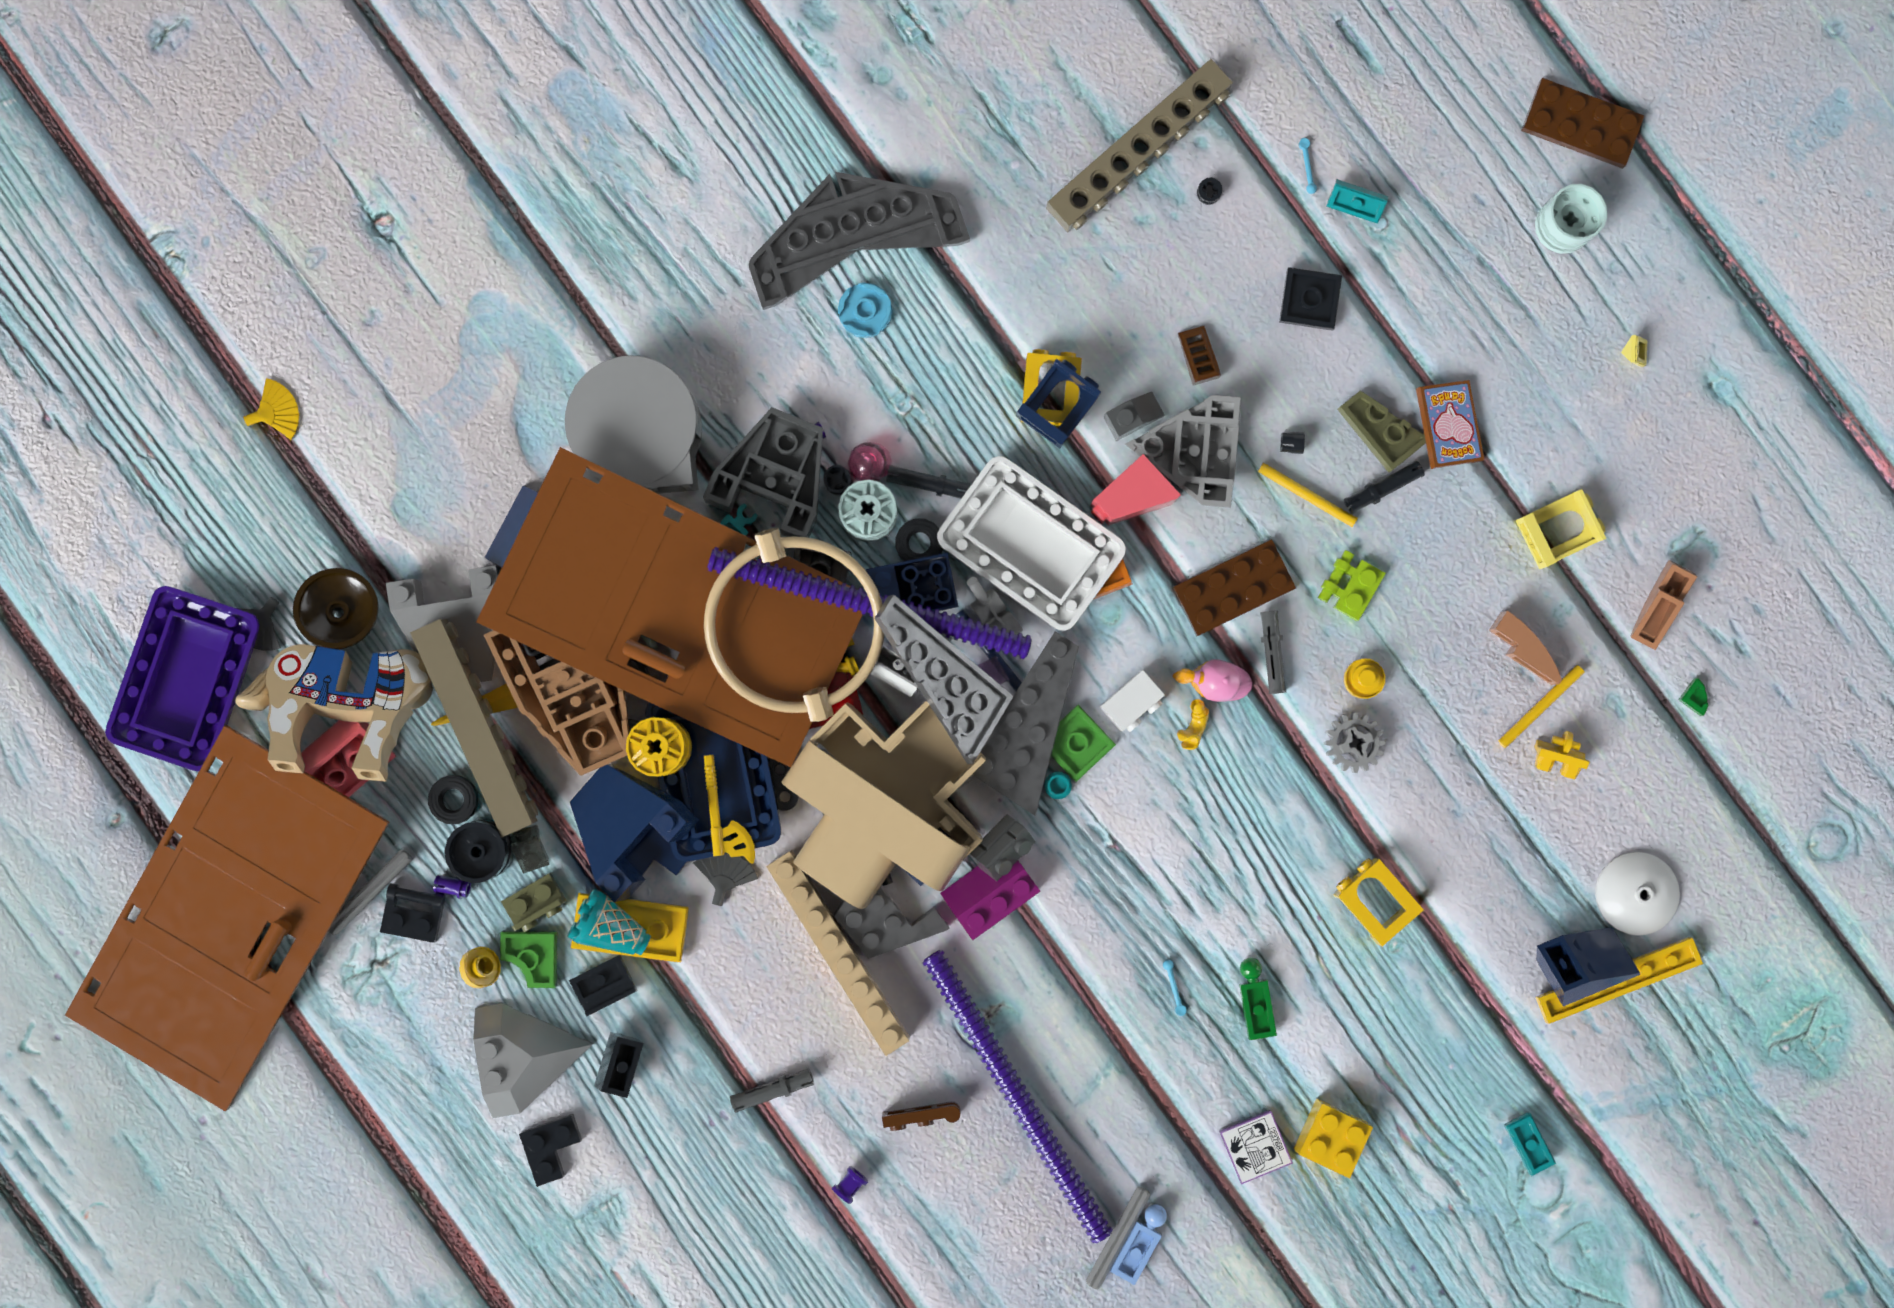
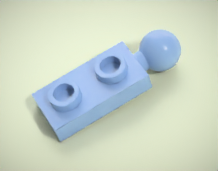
M1153 1204L1146 1209V1223L1143 1224L1139 1221L1135 1223L1110 1269V1272L1133 1285L1136 1284L1162 1237L1159 1232L1155 1231V1228L1162 1226L1167 1219L1166 1210L1161 1205Z

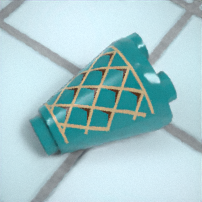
M593 889L589 898H585L578 910V914L581 916L577 923H573L567 935L568 938L578 944L631 955L635 953L642 955L651 938V935L646 933V929L621 907L614 903L605 893Z

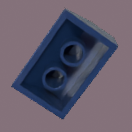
M524 485L522 486L484 558L503 567L538 492Z

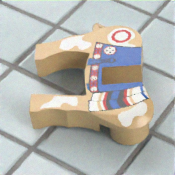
M306 644L293 645L279 652L271 661L269 667L261 672L249 687L236 697L235 701L240 708L247 710L263 711L269 706L267 721L270 745L267 760L275 771L304 772L305 764L300 749L301 736L313 714L348 722H370L352 765V770L358 779L386 782L389 757L397 745V739L402 727L414 714L412 710L423 706L432 694V681L420 654L407 649L373 653L363 694L345 692L352 667V661L346 651Z

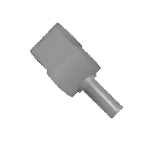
M976 577L968 579L967 585L976 597L970 606L983 624L988 623L989 627L995 625L999 630L1005 628L1007 632L1013 630L1014 634L1023 631L1010 611L1005 610V604L993 589L985 592Z

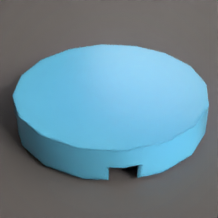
M864 282L854 285L844 292L839 300L838 314L840 322L846 331L856 337L870 338L877 336L887 328L892 317V305L888 295L882 288L875 284Z

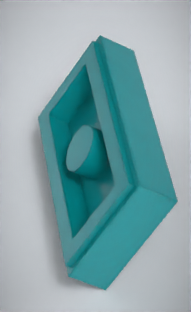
M1336 179L1326 207L1378 224L1389 196Z
M1527 1112L1504 1124L1529 1175L1533 1176L1556 1164L1531 1113Z

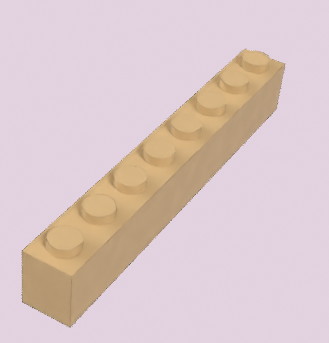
M791 850L766 867L884 1055L887 1056L909 1042L910 1036L809 876L793 863L796 856Z

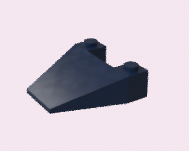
M611 764L600 767L570 801L595 882L614 903L629 899L646 880L626 857L653 827L669 843L682 840L699 821L679 799Z

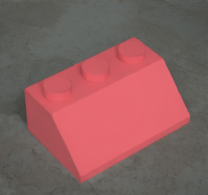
M338 720L301 752L305 764L304 771L345 796L350 797L368 781L358 779L352 770V765L369 723ZM393 751L391 752L388 763L396 757Z

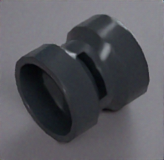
M833 465L824 473V484L831 494L842 495L852 485L851 475L844 466Z

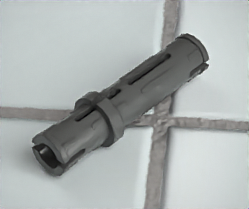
M1278 610L1260 612L1263 628L1261 643L1264 642L1269 694L1287 693L1281 650L1283 635H1280Z
M809 1068L788 1076L784 1074L779 1076V1079L731 1095V1105L734 1112L737 1113L781 1096L789 1097L797 1090L813 1086L814 1079Z

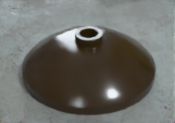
M330 568L313 574L300 586L293 602V617L300 633L312 644L331 649L348 648L362 641L373 629L379 612L378 598L371 584L362 575L344 568ZM337 610L344 611L341 617L334 616Z

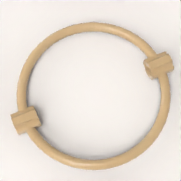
M779 528L763 530L755 534L756 545L739 554L724 568L709 593L704 614V633L707 649L712 662L722 678L745 699L773 711L785 713L808 712L811 722L823 721L834 716L832 705L842 701L859 688L868 678L879 659L885 635L874 618L883 605L882 600L866 570L853 557L840 548L813 538L781 537ZM785 548L815 550L829 555L845 565L863 585L871 603L874 619L872 644L864 664L856 675L843 687L829 695L826 687L811 689L803 693L804 701L802 702L775 700L755 692L742 683L732 673L723 659L715 629L717 606L724 588L733 575L746 563L760 555L763 563L773 562L786 557Z

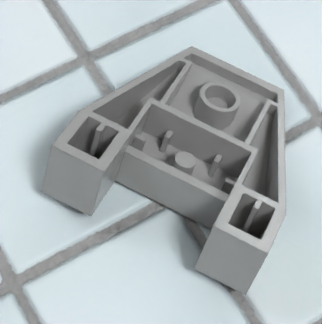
M494 565L469 569L472 597L426 605L424 603L421 581L408 579L386 583L390 612L412 649L419 653L410 632L439 619H448V622H453L459 636L456 639L460 648L463 647L469 656L470 662L467 664L471 673H475L480 682L492 681L495 658L484 634L493 630L476 621L502 568Z

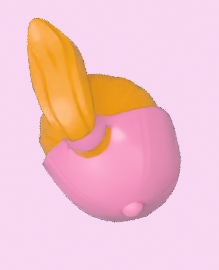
M1218 659L1206 661L1193 671L1184 668L1172 675L1177 682L1181 684L1191 683L1202 697L1216 702L1239 700L1245 697L1252 689V680L1244 669L1230 662Z

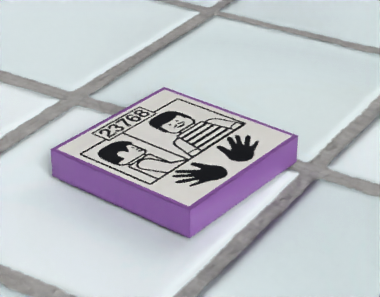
M1271 1110L1219 1131L1241 1184L1293 1164Z

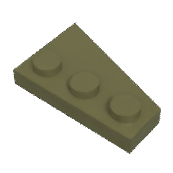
M1361 390L1337 409L1388 473L1426 444L1424 433L1422 434L1411 427L1412 424L1406 420H1400L1388 412V408Z

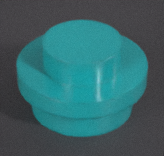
M1053 772L1045 779L1044 789L1051 798L1063 799L1069 795L1072 783L1065 773Z

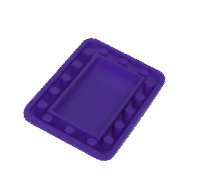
M162 586L156 589L151 597L106 725L105 733L107 739L115 745L192 771H200L220 732L229 722L236 702L235 699L239 694L258 635V619L251 613L174 587Z

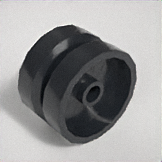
M482 819L465 823L456 828L447 839L444 850L446 864L452 874L462 881L469 883L486 882L505 872L512 863L514 855L513 839L510 834L501 837L495 822L492 820ZM477 847H479L482 850L481 856L479 855L480 850H478Z

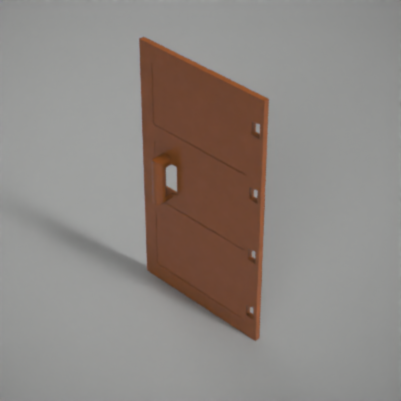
M560 447L476 622L789 767H792L812 724L808 712L785 713L773 711L756 705L742 697L719 674L707 649L704 633L705 608L709 593L720 575L717 574V570L710 572L708 571L709 568H707L712 549L718 547L719 551L726 549L727 553L731 554L733 551L738 556L744 551L746 544L752 547L757 542ZM586 468L603 475L599 484L583 477ZM666 506L683 514L679 522L663 515ZM788 556L770 562L772 566L775 563L778 564L779 568L786 566L787 570L790 571L793 568L797 573L804 571V575L811 573L812 577L815 578L817 575L821 576L822 580L829 578V582L836 580ZM733 575L722 592L715 619L718 646L723 659L732 673L755 692L786 702L804 701L803 693L814 688L826 687L828 690L863 615L861 611L853 612L852 608L846 610L844 609L845 606L842 605L838 608L835 603L828 605L827 601L821 603L817 598L813 601L810 596L803 598L802 594L799 593L796 596L792 591L785 593V589L778 591L777 587L773 586L771 589L768 588L767 584L760 586V582L753 584L749 579L743 581L742 577L735 579ZM640 636H646L678 651L679 654L676 660L639 643ZM629 659H635L667 674L666 682L664 683L628 666Z
M227 725L220 732L65 1013L66 1017L225 1112L235 1099L390 823L305 771L303 773L275 771L267 760L268 749ZM216 757L223 762L217 774L209 771ZM175 831L182 836L176 848L168 845ZM134 905L141 909L136 921L128 919ZM268 922L271 923L257 951L251 957L250 954ZM289 934L296 939L276 972L269 968L268 964L284 936ZM94 978L101 982L95 994L87 991Z

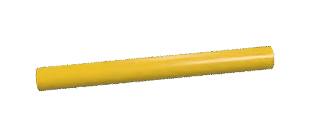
M1264 462L1257 471L1350 527H1353L1358 519Z
M1576 665L1562 678L1560 684L1555 685L1498 740L1500 745L1507 748L1585 673L1584 670Z

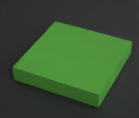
M1078 704L1060 721L1051 757L1077 782L1116 744Z

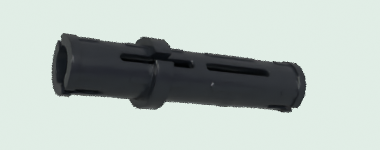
M1414 461L1412 464L1374 484L1369 483L1365 485L1363 490L1344 499L1346 507H1351L1348 511L1354 514L1371 503L1375 505L1380 502L1382 497L1425 476L1423 468L1418 469V466L1421 464L1418 461Z
M889 465L888 473L897 474L898 476L888 474L886 477V482L888 483L891 482L935 492L936 496L940 497L944 494L962 499L966 492L957 489L967 491L970 487V483L946 479L947 476L945 475L937 477Z

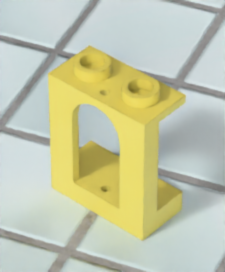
M1582 489L1515 520L1539 569L1548 567L1594 543L1607 539L1604 534L1606 532L1605 526L1601 519L1596 518L1592 510L1593 502L1587 493L1584 494ZM1566 511L1578 513L1584 523L1582 532L1578 536L1550 549L1538 524Z

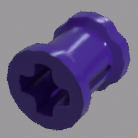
M849 1166L847 1169L848 1173L838 1185L835 1184L832 1187V1190L846 1203L851 1204L854 1201L852 1197L862 1185L866 1186L868 1180L854 1167Z

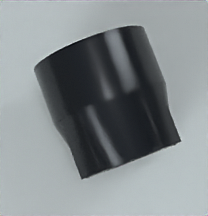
M1304 432L1281 433L1280 452L1291 454L1304 453Z

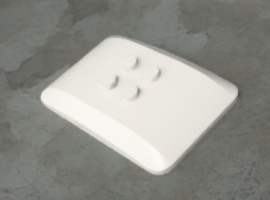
M1003 456L994 457L986 464L937 533L939 545L1060 631L1069 630L1076 624L1121 562L1126 550L1124 542L1118 536Z

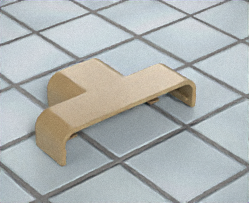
M927 700L888 739L848 702L810 739L813 743L816 741L820 743L837 761L936 829L940 827L955 842L963 846H969L971 850L967 856L983 841V837L947 798L986 761V758L980 752L973 764H967Z
M809 740L782 780V784L824 813V816L793 863L837 896L859 909L867 908L895 864L937 891L944 890L971 848L955 842L817 747L818 742L813 743Z

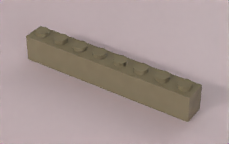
M439 619L410 632L501 837L537 822L538 810L532 800L529 801L526 796V783L521 775H517L513 767L516 764L514 756L509 749L506 750L504 747L502 729L498 724H494L490 714L493 713L492 707L486 698H482L479 691L481 688L480 680L469 669L467 664L470 662L466 650L463 647L460 648L456 638L459 635L453 622H448V619Z

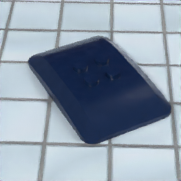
M649 702L646 707V719L651 717L671 718L685 727L692 741L691 756L687 764L676 773L658 776L660 790L679 799L699 819L682 840L670 842L673 855L682 862L715 857L713 856L710 811L704 769V756L714 755L722 829L727 827L731 821H735L750 834L755 848L775 844L781 837V823L768 757ZM661 741L652 742L654 746L653 753L662 751L659 747ZM735 832L723 838V841H731L738 834ZM745 843L734 846L735 850L746 848Z

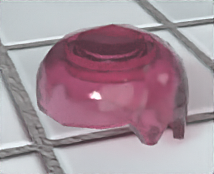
M864 442L857 445L851 451L847 464L850 474L857 481H879L889 474L888 468L892 464V459L889 451L882 444Z

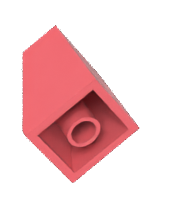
M1142 454L1094 498L1090 505L1093 508L1091 514L1098 522L1102 524L1105 521L1109 526L1170 506L1181 494Z

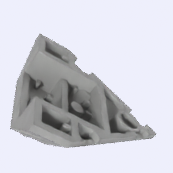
M1212 395L1200 404L1181 412L1149 430L1146 434L1127 442L1125 445L1139 456L1144 454L1159 472L1203 506L1231 508L1239 436L1241 397Z
M505 1003L476 1007L474 1016V1047L482 1096L492 1118L520 1114L594 1043L569 1034V1032L532 1015L522 1013Z

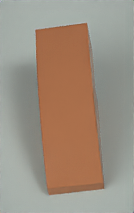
M1668 560L1639 614L1630 637L1656 650L1683 607V599L1695 582L1696 574Z
M1509 611L1500 612L1489 631L1511 645L1506 655L1550 685L1560 684L1562 678L1556 664L1538 637Z

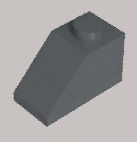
M1149 392L1105 413L1104 419L1115 440L1118 441L1165 415L1153 392Z

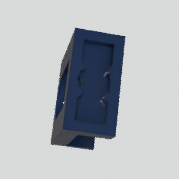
M1056 359L1051 369L1027 401L1018 409L1016 417L1060 449L1098 399L1101 391L1098 389L1099 385L1088 376L1082 378L1078 375L1076 367L1066 360L1061 362ZM1071 381L1079 387L1080 398L1059 428H1056L1036 413V411L1059 382Z

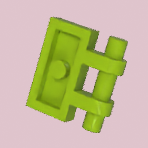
M1345 550L1341 558H1337L1333 564L1335 568L1329 579L1324 580L1321 585L1322 591L1318 599L1328 603L1330 597L1334 595L1338 600L1333 608L1355 621H1359L1386 573L1364 560H1360L1356 568L1352 567L1350 562L1354 554ZM1346 574L1350 576V579L1344 589H1341L1337 585L1342 576Z

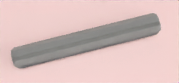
M400 850L341 908L329 932L332 935L339 934L412 861L411 855L405 850Z
M1138 1186L1086 1279L1090 1287L1098 1290L1103 1284L1150 1198V1192Z

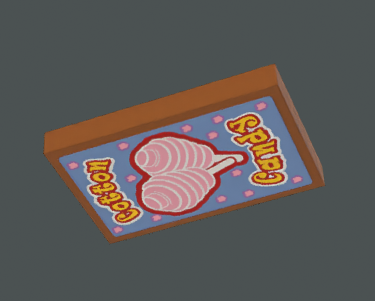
M1470 380L1416 388L1431 469L1484 461Z

